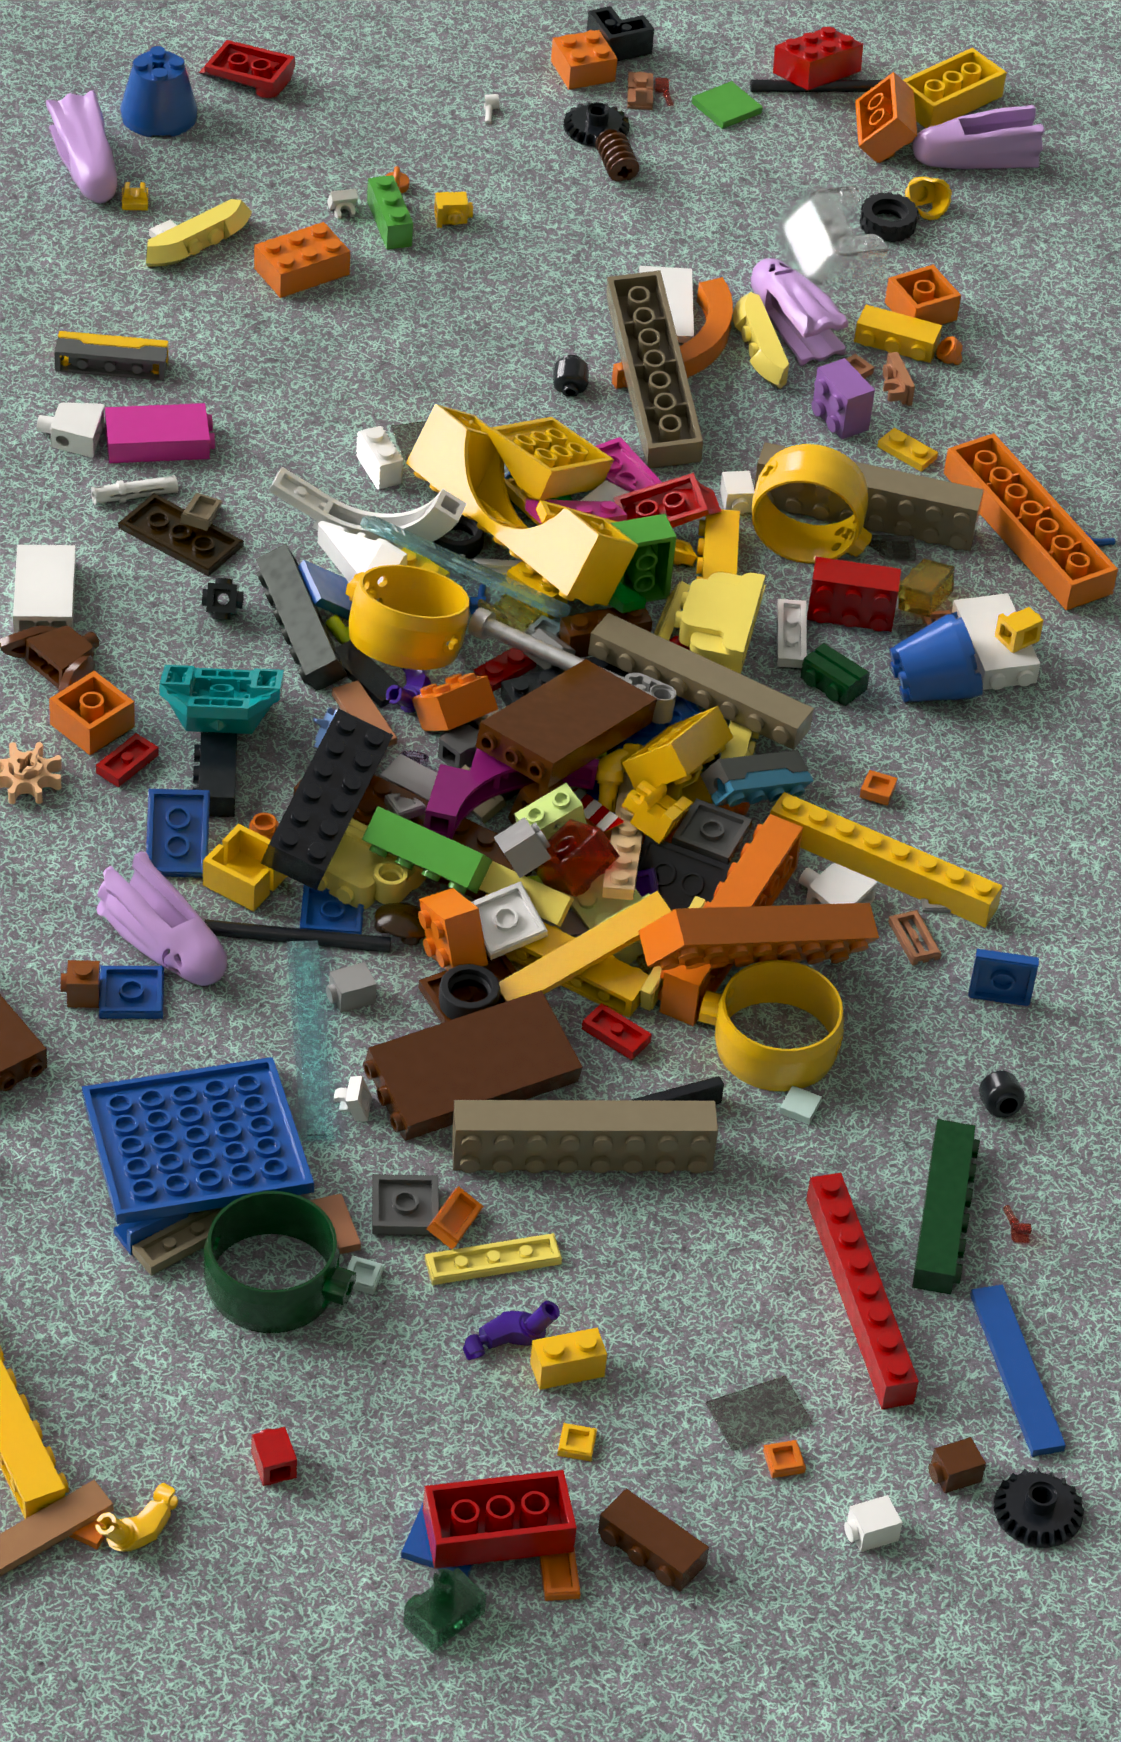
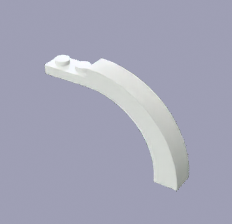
M281 467L268 490L316 520L312 528L317 531L318 523L325 521L345 527L349 533L354 535L361 532L367 534V538L374 541L378 538L384 539L400 550L406 545L411 548L420 547L445 535L458 523L467 504L442 488L438 495L429 503L412 511L395 514L368 512L339 502L284 467Z

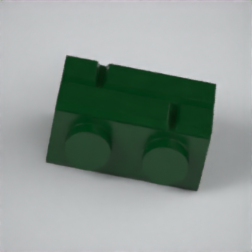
M823 643L814 652L812 651L804 657L800 678L808 686L816 687L825 693L831 701H837L843 706H847L867 690L870 673Z

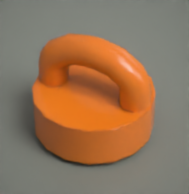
M399 166L394 167V172L385 175L394 176L401 194L409 189V177L400 172Z
M953 336L943 339L937 347V358L945 364L953 363L960 365L962 363V342Z

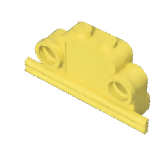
M717 572L712 574L708 580L696 579L692 581L689 591H683L680 608L683 611L678 610L676 613L674 627L680 628L679 641L683 645L689 646L690 651L741 674L765 591V575L746 573L740 576Z
M352 818L317 889L323 891L328 888L330 889L329 894L338 898L342 903L350 904L358 908V904H362L364 909H367L376 900L382 904L400 903L412 890L417 889L426 880V877L421 875L423 869L414 865L412 870L395 863L396 856L388 853L386 858L369 851L371 845L362 840L368 826Z

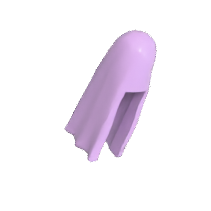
M94 90L89 91L84 96L69 93L60 101L47 99L46 107L54 125L49 126V130L58 154L68 168L72 180L78 186L81 193L89 200L96 203H105L111 200L116 192L118 179L112 150L105 135V123Z
M1034 105L999 108L960 116L945 123L928 127L917 134V137L913 140L912 148L916 159L930 167L951 169L1038 168L1039 155L1043 150L1042 134L1045 130L1042 124L1033 125L1036 113Z
M771 258L759 261L753 268L751 275L753 292L760 295L771 322L794 353L799 366H803L813 359L821 362L834 354L844 355L846 351L845 345L830 329L840 330L848 327L849 323L845 315L840 313L832 299L798 271L790 268L784 262Z
M139 852L134 855L132 864L134 874L130 883L112 866L106 868L103 872L104 881L97 895L100 898V902L96 910L97 914L109 921L121 937L159 965L176 973L192 984L206 986L214 984L222 978L227 968V955L219 939L181 893L153 865L146 852Z

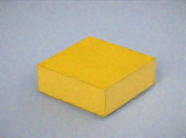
M563 1423L557 1456L591 1462L597 1429Z

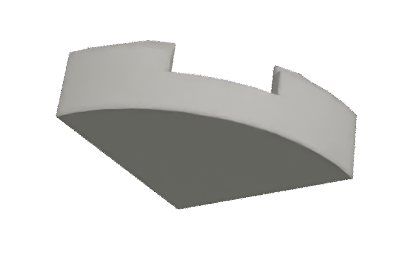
M388 794L384 797V803L389 811L407 820L425 814L426 806L416 798L412 800L400 797V794Z

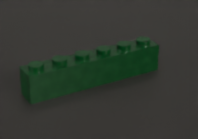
M937 1119L912 1288L951 1294L953 1283L960 1284L963 1264H957V1258L964 1257L966 1239L960 1237L961 1232L967 1233L970 1214L964 1213V1207L970 1208L973 1189L967 1188L968 1182L974 1183L977 1164L971 1163V1158L977 1159L980 1139H974L976 1125Z

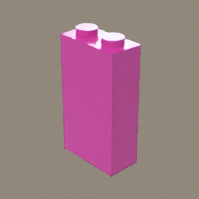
M205 403L105 407L109 463L210 459V449H215L214 433H209V431H213L212 414H207Z

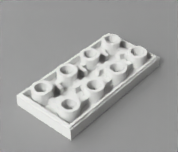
M639 266V273L661 270L678 342L686 343L694 337L692 269Z

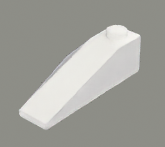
M325 521L318 523L317 543L349 583L355 574L365 573L374 567L384 565L407 566V554L384 539L378 538L374 541L368 539L367 534L361 532L354 535L349 533L345 527ZM383 576L378 580V585L383 581Z

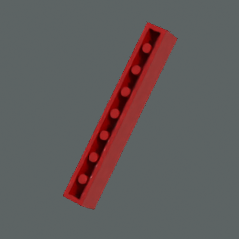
M842 1173L810 1177L806 1202L881 1409L912 1405L915 1402L919 1381Z

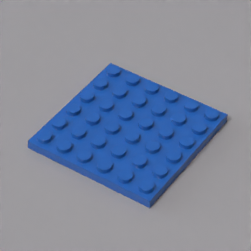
M273 1057L82 1086L83 1101L117 1225L223 1208L240 1197L262 1191H282L296 1195L314 1193V1181Z

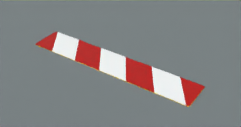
M579 787L572 790L583 804L585 817L604 832L624 823L622 819Z

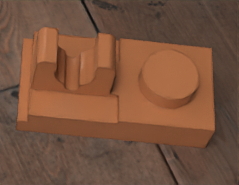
M628 72V109H653V73Z
M888 353L886 365H883V377L885 379L883 391H888V401H901L902 405L910 406L913 403L915 385L899 353Z

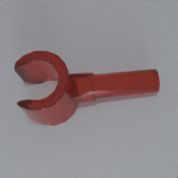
M655 77V92L663 93L667 106H674L669 92V79Z
M1009 1205L1004 1206L1003 1211L1010 1222L1013 1242L1030 1243L1031 1224L1019 1223Z

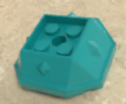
M165 665L159 684V695L170 704L185 731L252 734L265 714L270 711V707L280 700L284 682V670L256 668L254 670L195 668V666Z

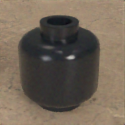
M577 355L562 357L554 365V388L562 392L563 395L575 397L579 393L584 392L589 384L588 364Z
M1000 1070L987 1075L980 1083V1099L991 1115L997 1118H1006L1017 1113L1023 1106L1025 1101L1024 1090L1012 1073Z

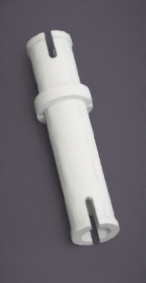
M175 475L125 483L123 480L116 481V484L91 487L94 505L113 501L126 503L128 499L150 497L153 493L157 495L178 493V482Z

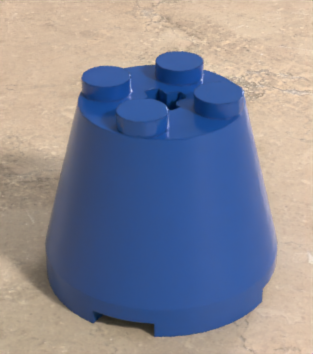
M154 46L150 51L139 55L133 60L120 107L122 122L127 128L146 137H152V135H170L173 137L185 133L194 126L197 121L198 107L186 71L185 61L182 57L165 51L161 46Z
M957 612L941 617L892 648H889L892 662H890L891 671L894 678H899L901 686H899V691L904 703L909 701L972 699L983 695L980 672H975L977 670V663L974 656L976 654L967 627L962 617L958 618Z

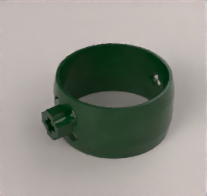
M262 1191L234 1200L224 1207L213 1220L204 1246V1279L211 1301L216 1309L230 1322L255 1332L282 1333L296 1330L317 1319L326 1310L330 1302L340 1305L347 1304L356 1282V1272L339 1267V1243L334 1226L327 1214L312 1201L288 1192ZM278 1234L290 1236L309 1244L321 1254L327 1264L315 1277L303 1284L287 1289L265 1290L250 1287L234 1280L222 1270L217 1260L229 1247L241 1240L257 1235Z

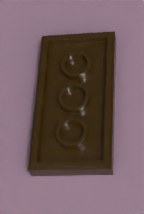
M155 493L118 522L119 529L208 577L244 547L243 540L213 524L205 531L180 523L185 509Z

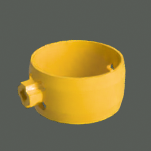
M801 444L785 448L770 458L757 480L752 500V521L755 532L771 551L795 562L815 564L816 556L837 559L846 553L857 557L864 552L872 538V534L863 528L868 507L866 479L854 461L835 449L815 444ZM789 483L818 485L840 496L849 505L853 515L841 522L828 525H813L799 522L778 510L769 499L767 493L776 487Z
M406 565L374 567L365 573L355 574L352 581L347 584L345 594L352 601L349 615V637L354 646L361 652L382 663L413 670L438 669L455 661L462 648L469 620V596L459 584L439 573ZM383 576V581L378 585V580Z
M784 960L763 961L743 968L729 980L722 994L706 991L698 1020L715 1026L716 1047L725 1067L743 1082L769 1091H789L792 1086L803 1089L820 1081L832 1068L839 1054L844 1035L843 1005L835 986L824 975L813 968ZM783 1003L798 1007L812 1014L825 1026L829 1035L819 1042L806 1047L794 1049L774 1048L755 1042L742 1034L734 1026L730 1017L741 1009L754 1004Z

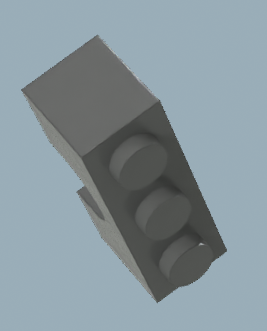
M465 723L439 738L438 758L451 767L461 769L465 764L471 767L477 749L475 746L479 730ZM516 789L500 795L504 798L506 802L515 795H517L521 789Z

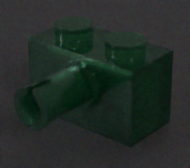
M458 1567L453 1571L446 1568L438 1570L439 1575L435 1572L432 1586L421 1595L416 1594L412 1596L404 1607L403 1625L430 1652H434L485 1613L487 1595Z

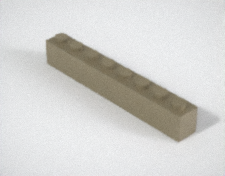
M610 613L591 632L588 654L628 673H642L665 683L676 690L677 696L707 710L718 706L724 718L794 750L811 729L813 707Z

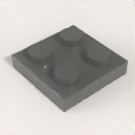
M696 798L674 833L672 844L729 865L751 829L752 819Z
M372 1174V1234L433 1235L426 1229L439 1212L438 1175Z

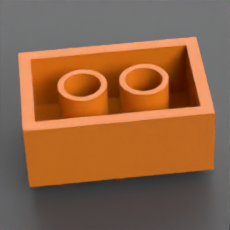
M895 72L855 100L858 146L876 163H881L885 159L891 158L896 151L904 145L910 144L917 137L914 91Z
M321 222L255 244L254 269L274 292L282 298L350 275L351 251L325 222Z

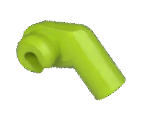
M337 614L325 622L341 644L350 640L349 627H345Z

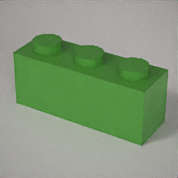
M394 176L368 178L367 203L386 249L412 247L413 221Z

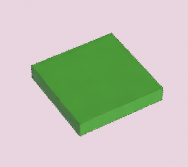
M733 81L692 96V104L721 129L762 113L763 107Z

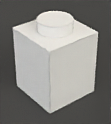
M750 471L722 472L720 494L724 510L740 511V514L752 512V500L755 491Z
M886 1495L850 1506L844 1528L848 1540L856 1542L860 1552L899 1541L903 1522L889 1496Z

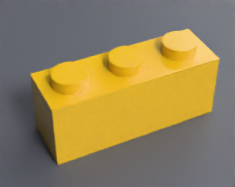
M866 304L856 324L854 342L866 347L870 346L885 350L889 353L898 352L899 355L931 363L940 343L942 325Z

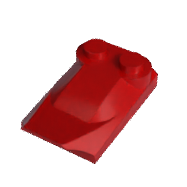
M226 40L199 73L255 87L258 96L273 98L279 95L291 80L296 65L295 56Z
M694 473L613 497L614 502L628 514L627 520L666 514L672 528L722 512L714 491L696 480Z

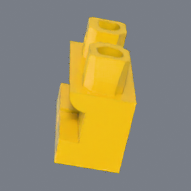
M643 780L636 790L633 789L629 792L621 807L634 815L630 821L633 826L660 844L679 827L693 802L684 796L676 801L666 795L667 787L664 783L655 788Z

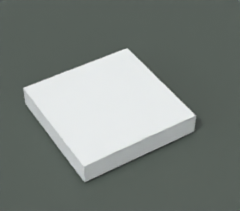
M521 881L472 901L479 908L485 948L490 960L548 936V931Z

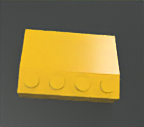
M553 417L490 427L487 431L489 438L518 487L526 491L527 496L535 501L594 490L605 481L614 461L613 458Z

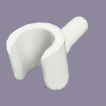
M498 94L485 95V123L491 124L492 109H499Z

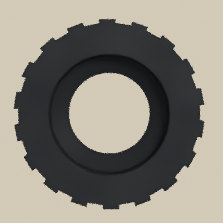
M890 192L873 194L862 203L860 227L865 231L866 235L871 236L875 240L878 239L882 242L887 241L890 243L901 242L906 238H910L915 233L918 208L909 198H905L900 194ZM884 213L893 214L900 217L901 220L886 221L878 218L877 215Z

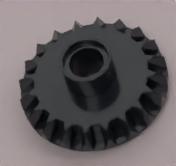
M587 102L586 105L578 104L577 108L573 107L570 109V112L565 114L563 127L566 134L574 141L596 147V139L603 131L615 129L627 137L630 124L628 117L624 115L623 111H618L617 107H609L608 103Z
M1038 1468L1034 1472H1028L1024 1469L1018 1475L1012 1473L1009 1479L1002 1481L994 1497V1513L1001 1528L1013 1539L1028 1546L1048 1548L1064 1544L1078 1533L1083 1522L1084 1508L1082 1507V1497L1076 1494L1075 1486L1067 1484L1065 1477L1059 1479L1054 1476L1053 1471L1046 1474L1041 1473Z

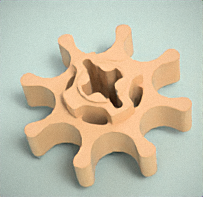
M12 742L9 744L10 758L0 759V788H9L8 802L10 804H15L17 797L21 794L33 795L35 802L41 804L43 802L42 788L51 787L55 790H61V775L52 774V772L62 770L60 755L49 759L42 758L43 743L41 742L36 743L33 751H26V753L19 751L16 743Z

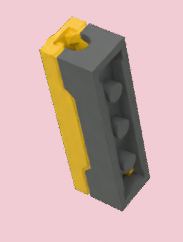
M59 331L54 351L55 371L158 381L165 380L169 360L167 340Z

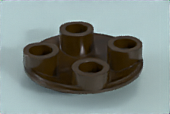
M389 903L376 910L374 924L376 931L399 937L407 945H417L421 938L426 937L425 930L418 918V912L421 911L420 907L407 903Z

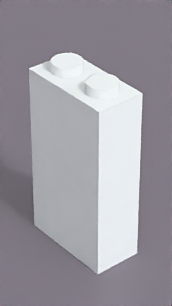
M17 545L13 607L14 633L42 625L55 628L70 626L73 629L76 573L75 545Z
M1009 594L954 600L952 613L957 612L958 618L962 617L976 653L974 654L977 663V670L975 672H980L983 690H999L1008 686H1028L1032 683H1037L1040 662L1033 646L1030 645L1012 653L995 637L998 615L1004 613L1006 616H1009L1011 613L1016 612Z

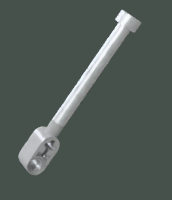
M482 607L478 608L470 619L468 626L469 634L482 640L490 636L565 671L584 660L497 621L495 613ZM608 671L657 698L652 722L665 724L672 720L676 700V690L673 687L642 673H629L624 678Z

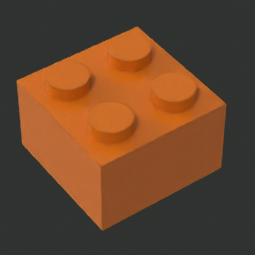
M589 30L583 33L567 34L552 38L551 62L568 90L615 82L617 57L600 30Z
M934 264L888 278L885 304L892 312L940 325L957 320L961 294Z
M96 671L89 673L49 698L50 725L89 755H92L135 727V702Z
M459 673L445 678L446 684L425 686L420 689L421 694L411 698L421 728L424 731H448L498 710L488 677L475 676V673L463 676Z
M454 888L419 899L421 911L418 912V918L425 930L426 939L423 940V946L428 957H432L446 970L464 964H474L482 967L488 965L480 913L477 906Z

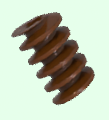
M615 129L603 131L597 137L595 146L608 176L617 182L633 179L638 174L640 166L626 135L619 133Z

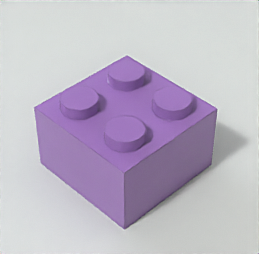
M845 358L818 367L811 404L813 413L816 416H820L827 423L828 429L831 432H835L841 440L868 431L875 389Z

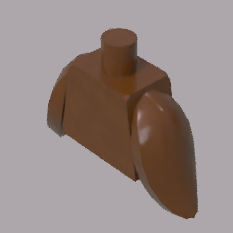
M43 625L36 626L0 638V649L3 653L15 658H24L25 662L58 688V693L94 671V649L100 645L99 639L94 632H88L81 636L70 626L59 628Z

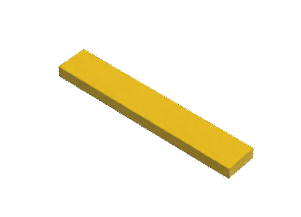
M658 891L652 893L500 981L501 997L507 1002L542 990L543 994L550 992L640 939L639 930L671 912L670 908Z

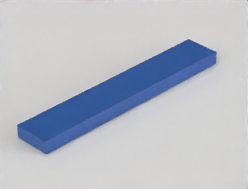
M1003 1284L971 1289V1300L1031 1456L1064 1452L1066 1444Z

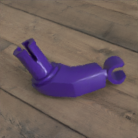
M402 668L406 675V685L403 688L398 685L390 686L386 691V699L390 700L389 703L399 705L404 712L414 713L416 710L411 698L421 694L420 689L432 683L426 670Z
M546 1300L532 1314L523 1311L503 1312L479 1328V1335L473 1334L466 1338L463 1351L467 1360L482 1357L485 1354L484 1344L489 1349L507 1343L529 1346L532 1345V1340L545 1338L546 1328L560 1316L559 1308L552 1301Z

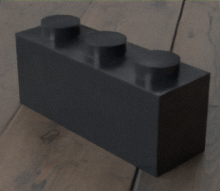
M201 732L200 744H194V762H200V764L193 767V784H199V787H193V790H210L209 816L235 817L237 733Z

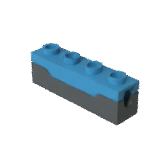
M798 750L718 759L700 774L710 796L712 795L711 798L715 806L729 804L730 807L737 806L743 802L755 804L767 799L773 802L778 800L784 792L799 797L805 793L804 788L814 781Z

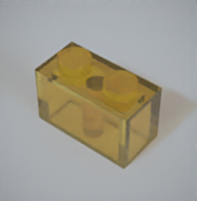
M923 559L915 568L911 569L909 575L903 581H900L898 609L930 617L954 591L955 567Z

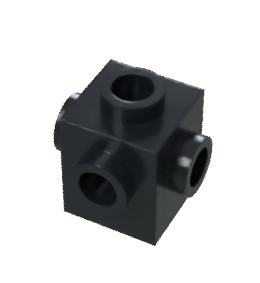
M215 578V583H208V589H203L202 606H206V612L213 613V619L230 620L231 614L237 615V610L243 609L244 592L239 591V585L233 584V579ZM221 594L229 596V602L226 605H221L218 601Z

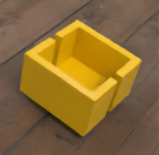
M239 823L222 840V845L218 844L203 859V886L253 912L270 895V890L274 891L287 876L261 864L271 840Z

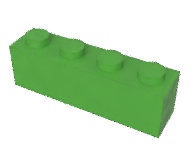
M379 806L362 838L363 841L371 845L369 851L386 858L388 853L396 856L395 863L412 870L414 865L422 868L421 875L436 882L439 881L440 877L450 881L448 884L449 888H454L462 894H465L466 890L477 894L493 861L478 851Z

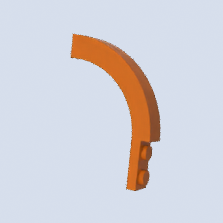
M723 277L699 282L697 303L705 315L706 322L695 337L680 346L687 378L712 364L720 356L729 340L733 301L729 287ZM622 362L613 364L612 384L616 389L628 388Z

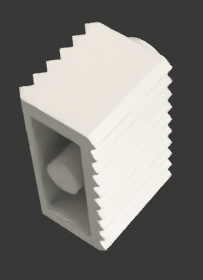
M377 426L359 431L357 433L358 441L356 443L358 445L356 446V456L377 490L401 484L403 458H401V454L392 444L386 430H383L382 426Z

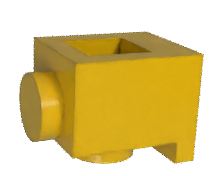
M466 192L435 193L434 215L437 228H442V224H467L468 218H473V203L468 202Z
M1030 607L1013 612L1009 616L1002 613L998 615L995 637L1010 652L1015 653L1040 641L1044 620Z

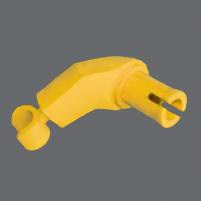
M626 743L623 749H617L599 760L595 777L597 783L600 784L598 802L611 812L616 810L618 785L621 786V783H624L623 772L626 770L622 763L642 748L643 745Z
M166 1483L158 1485L153 1494L154 1501L151 1500L138 1516L119 1520L112 1513L101 1514L97 1518V1522L101 1523L104 1527L96 1524L97 1532L107 1537V1542L112 1549L120 1552L133 1551L153 1542L158 1538L171 1517L170 1510L175 1509L178 1505V1499L174 1495L176 1492L175 1488Z

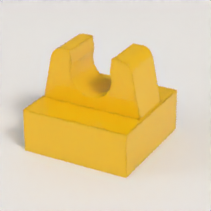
M130 182L124 184V188L122 187V210L148 211V188H146L144 182H140V188H130Z

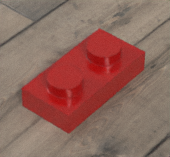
M512 647L475 668L473 673H475V676H487L492 691H495L501 687L502 681L520 677L535 668L536 662L522 653L523 651Z
M135 733L96 764V774L119 788L159 756V747Z
M603 1003L596 1007L582 1021V1030L630 1060H633L651 1043L652 1034Z

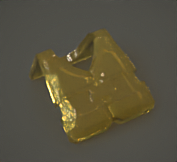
M508 590L501 596V600L499 602L496 601L492 606L483 599L478 600V608L482 607L495 613L497 621L521 632L528 629L530 624H533L542 616L541 610L530 602L524 603V598L513 590Z

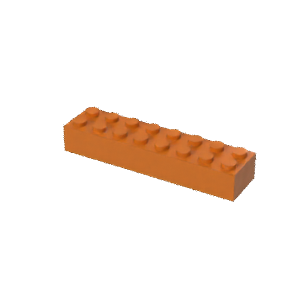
M995 433L948 448L944 475L952 483L984 489L980 515L1065 610L1113 594L1118 568Z
M770 814L764 824L759 823L757 825L752 842L745 843L740 854V860L737 863L733 862L727 873V879L725 882H719L713 900L711 902L707 901L703 908L772 906L797 868L803 827ZM729 963L719 968H711L710 964H705L695 969H686L685 965H680L674 969L662 970L660 979L663 980V985L659 990L657 998L661 1001L659 1012L694 1026L699 1019L706 991L716 992L734 963Z
M870 903L679 908L672 910L639 930L647 967L661 966V970L674 969L680 965H685L686 969H695L705 964H710L711 968H719L729 963H735L736 967H744L754 962L784 960L796 963L807 960L808 964H816L831 959V963H840L848 960L849 954L868 949V944L879 938Z

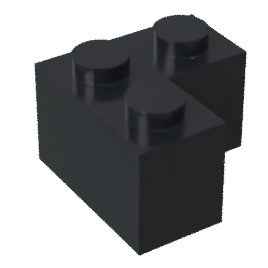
M611 6L588 11L587 31L600 30L616 55L617 61L652 54L654 28L644 15L621 20Z

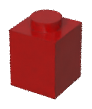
M285 1427L265 1429L259 1433L252 1434L251 1454L263 1486L297 1478V1457Z

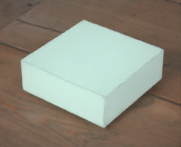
M792 1086L780 1107L779 1114L809 1125L821 1103L822 1096Z
M352 1255L347 1269L356 1272V1282L353 1289L374 1295L384 1271V1264Z

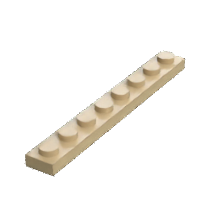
M624 771V783H621V786H619L615 815L622 819L624 823L612 828L602 898L633 900L643 832L630 823L634 815L621 807L629 792L634 789L627 772Z

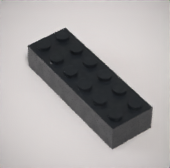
M338 708L266 849L261 864L317 890L393 735Z

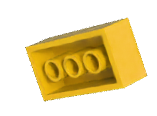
M972 47L905 78L903 81L914 91L916 121L923 127L928 128L963 116L1003 97L1007 72Z
M716 706L669 725L622 764L635 790L643 780L655 788L662 783L667 785L674 782L675 785H679L691 779V774L703 769L702 765L714 760V755L726 750L725 744L734 737L719 707Z

